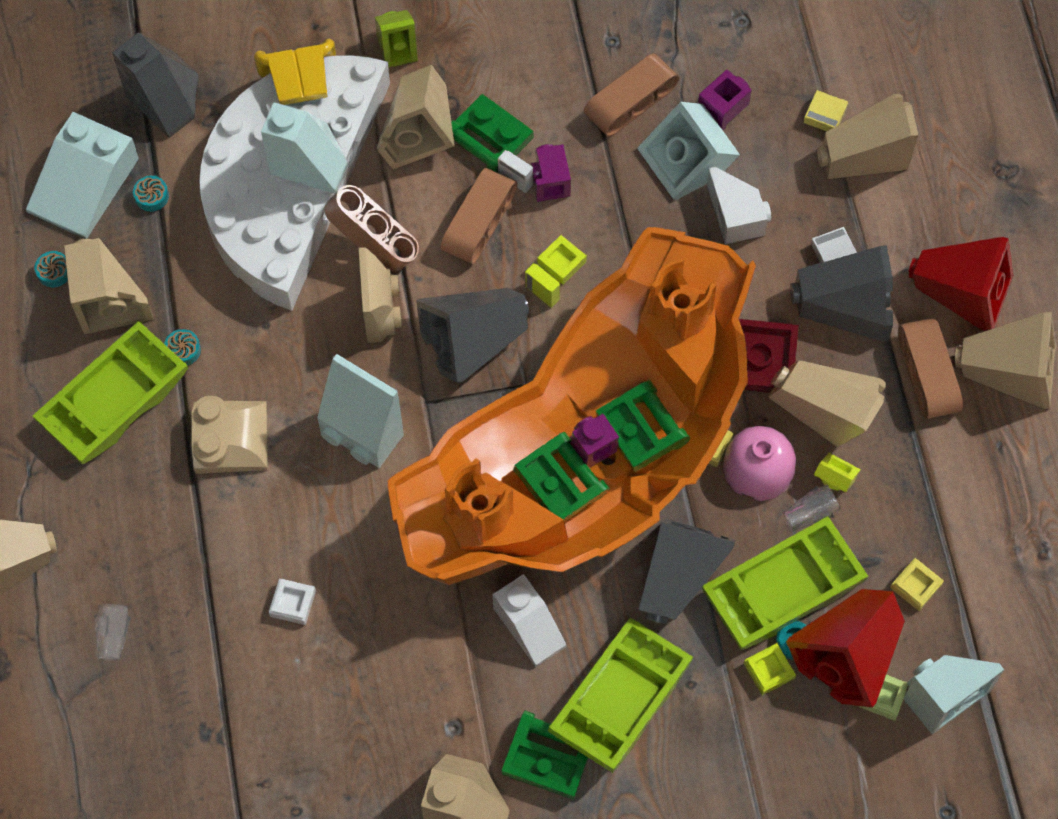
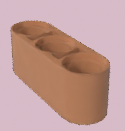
M650 54L593 96L586 104L584 114L606 136H613L667 96L676 87L679 76L657 54Z
M484 168L447 228L441 242V251L474 264L511 204L517 190V181Z
M352 185L343 186L327 201L325 205L327 219L359 248L366 247L386 269L390 268L392 273L399 272L417 257L419 253L417 240L361 189ZM340 201L347 203L350 211L344 209ZM367 224L373 226V228L376 231V234L370 232V230L367 227ZM393 247L401 252L403 258L397 256Z
M936 318L900 324L898 326L899 343L923 417L931 419L962 412L963 400L961 390Z

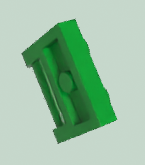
M481 94L456 120L451 121L454 142L487 165L486 168L497 173L498 158L505 150L517 156L534 138V131L484 94ZM470 129L500 151V153L494 154L465 131Z
M651 380L637 385L595 410L597 417L601 414L605 415L618 434V449L634 472H637L668 452L683 447L690 440V436L685 429L678 427L656 395L657 389ZM644 402L667 436L660 440L657 438L636 407L637 403Z
M566 432L558 434L517 462L513 467L514 472L539 504L562 518L564 522L592 502L602 498L610 490L605 481H599L570 444L572 440ZM559 453L587 490L581 493L552 455Z
M525 710L501 770L502 775L574 800L589 758L579 751L575 757L527 740L531 732L568 745L548 732L551 723L535 718L536 714Z

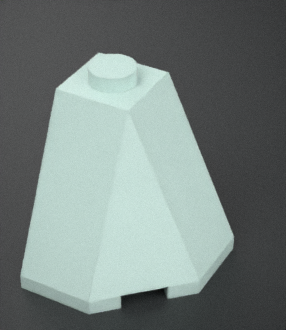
M274 102L261 130L270 175L336 193L348 162L328 124L309 112Z

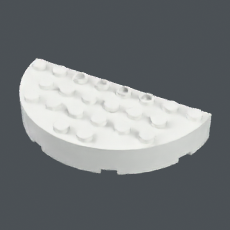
M360 56L324 57L328 97L286 105L309 112L328 124L348 162L338 190L347 185L390 85L387 61ZM270 73L241 93L216 123L202 158L200 193L211 237L228 268L237 278L240 277L247 285L252 287L256 294L275 305L292 311L329 227L330 221L325 215V205L335 193L270 175L261 130L273 103H279Z

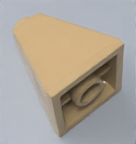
M1043 312L964 338L963 347H956L955 367L962 368L963 376L1040 408L1050 409L1056 353L1052 312Z
M0 520V594L50 563L51 554L57 552L52 531L45 532L43 524Z

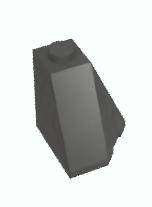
M139 32L112 52L126 97L169 138L195 118V99L199 76L177 53Z
M887 245L798 269L795 283H790V298L792 304L798 305L799 317L879 341L889 340L893 328V310H886V308H889L891 303L890 291H893V276Z
M509 288L416 300L420 334L425 344H432L434 351L438 354L440 359H437L435 364L440 374L457 383L467 379L528 329L527 316L529 314V306L525 295Z
M665 519L660 526L639 610L647 612L645 618L666 624L668 618L675 620L730 554L736 540L725 536L719 538L714 536L711 531Z

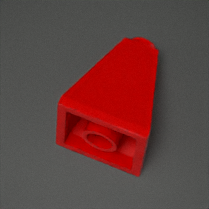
M997 237L926 249L921 251L919 258L912 259L909 267V278L914 279L916 289L984 332L995 328L1014 276L1009 238Z

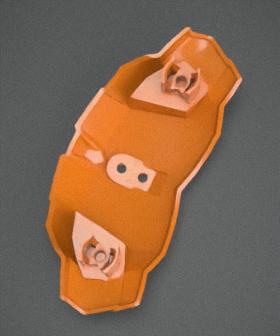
M647 227L630 250L622 267L586 294L550 348L533 381L502 396L449 428L429 456L409 465L387 481L393 521L398 525L407 566L430 579L447 585L479 576L506 564L564 572L596 556H605L659 522L660 511L676 497L685 485L696 484L711 461L731 425L729 420L748 383L746 343L739 318L756 267L754 261L752 260L747 265L728 245L686 236V232ZM651 380L657 389L656 395L679 428H684L690 436L689 442L677 450L668 452L637 472L633 471L617 447V452L607 457L614 461L612 465H605L600 461L590 467V470L598 480H604L610 488L602 498L592 502L565 522L562 518L542 507L514 472V465L558 434L566 432L569 437L572 436V431H574L577 423L590 416L593 418L597 417L595 410L637 385ZM644 402L637 403L636 407L657 438L660 440L667 436ZM559 453L552 455L580 492L583 493L587 490Z

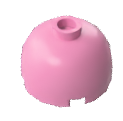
M749 427L736 434L726 448L723 471L727 483L736 493L741 496L743 493L754 497L753 500H768L776 498L787 490L795 474L796 456L791 442L783 433L771 427Z

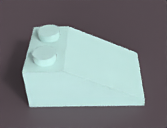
M72 112L52 144L26 208L27 213L87 239L139 159L133 139Z
M336 354L332 359L317 417L321 436L334 446L341 444L351 450V455L365 465H368L370 462L380 468L404 436L398 391Z

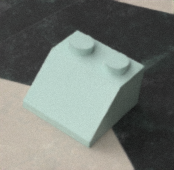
M680 102L637 148L674 200L707 184L709 168L717 167L725 171L740 156L704 104Z
M944 655L936 662H933L930 658L913 671L915 676L907 683L909 689L904 696V700L930 733L934 734L991 692L1003 673L1004 668L999 663Z

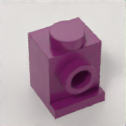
M726 69L699 93L698 103L704 104L720 128L724 130L726 125L750 104L752 90L743 78L733 75Z
M545 144L536 148V162H532L531 166L533 167V182L536 183L537 202L571 197V177L564 145L554 146Z
M604 414L596 418L590 416L581 420L575 425L572 436H570L572 440L570 444L589 468L617 452L619 436Z

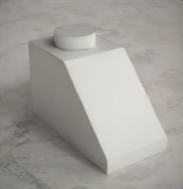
M717 167L709 168L707 188L724 243L729 244L765 236L767 222L771 221V211L768 202H762L759 190Z
M524 574L493 594V609L535 667L566 648V643L545 602Z

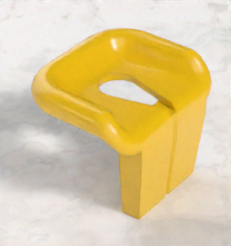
M325 39L321 44L301 47L296 50L290 49L267 54L259 50L254 54L257 73L262 78L271 73L279 103L282 105L327 98L324 57L336 56L335 43L332 39Z

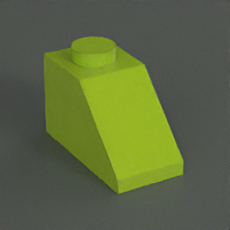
M408 10L390 11L374 17L383 61L388 62V68L418 61L415 23Z

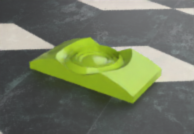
M138 321L32 416L83 465L116 444L131 423L142 413L161 403L186 373L188 366Z
M827 516L702 586V590L739 648L744 650L776 636L782 628L796 622L811 612L829 606L862 584L869 576Z
M630 617L550 725L548 732L613 773L634 748L654 715L667 701L692 662L693 656Z

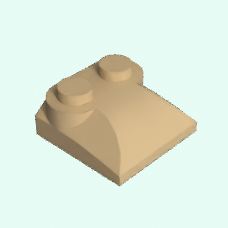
M366 247L359 248L362 308L368 343L382 342L386 336L395 335V328L402 327L400 306L393 307V296H399L398 275H391L390 268L386 269Z
M205 396L194 402L192 408V456L195 474L268 470L266 401H223L217 396Z

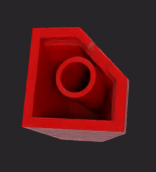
M861 589L790 636L786 643L798 671L810 680L816 676L833 689L829 695L838 702L846 705L873 708L877 703L905 620L893 591Z

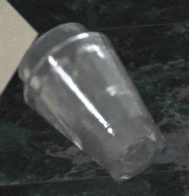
M825 484L820 488L816 485L789 507L788 510L784 511L783 514L791 529L796 531L799 528L813 525L827 516L830 519L834 518V513L841 510L833 492Z
M116 604L98 605V613L94 614L98 659L120 660L131 621V616L128 615L129 607Z

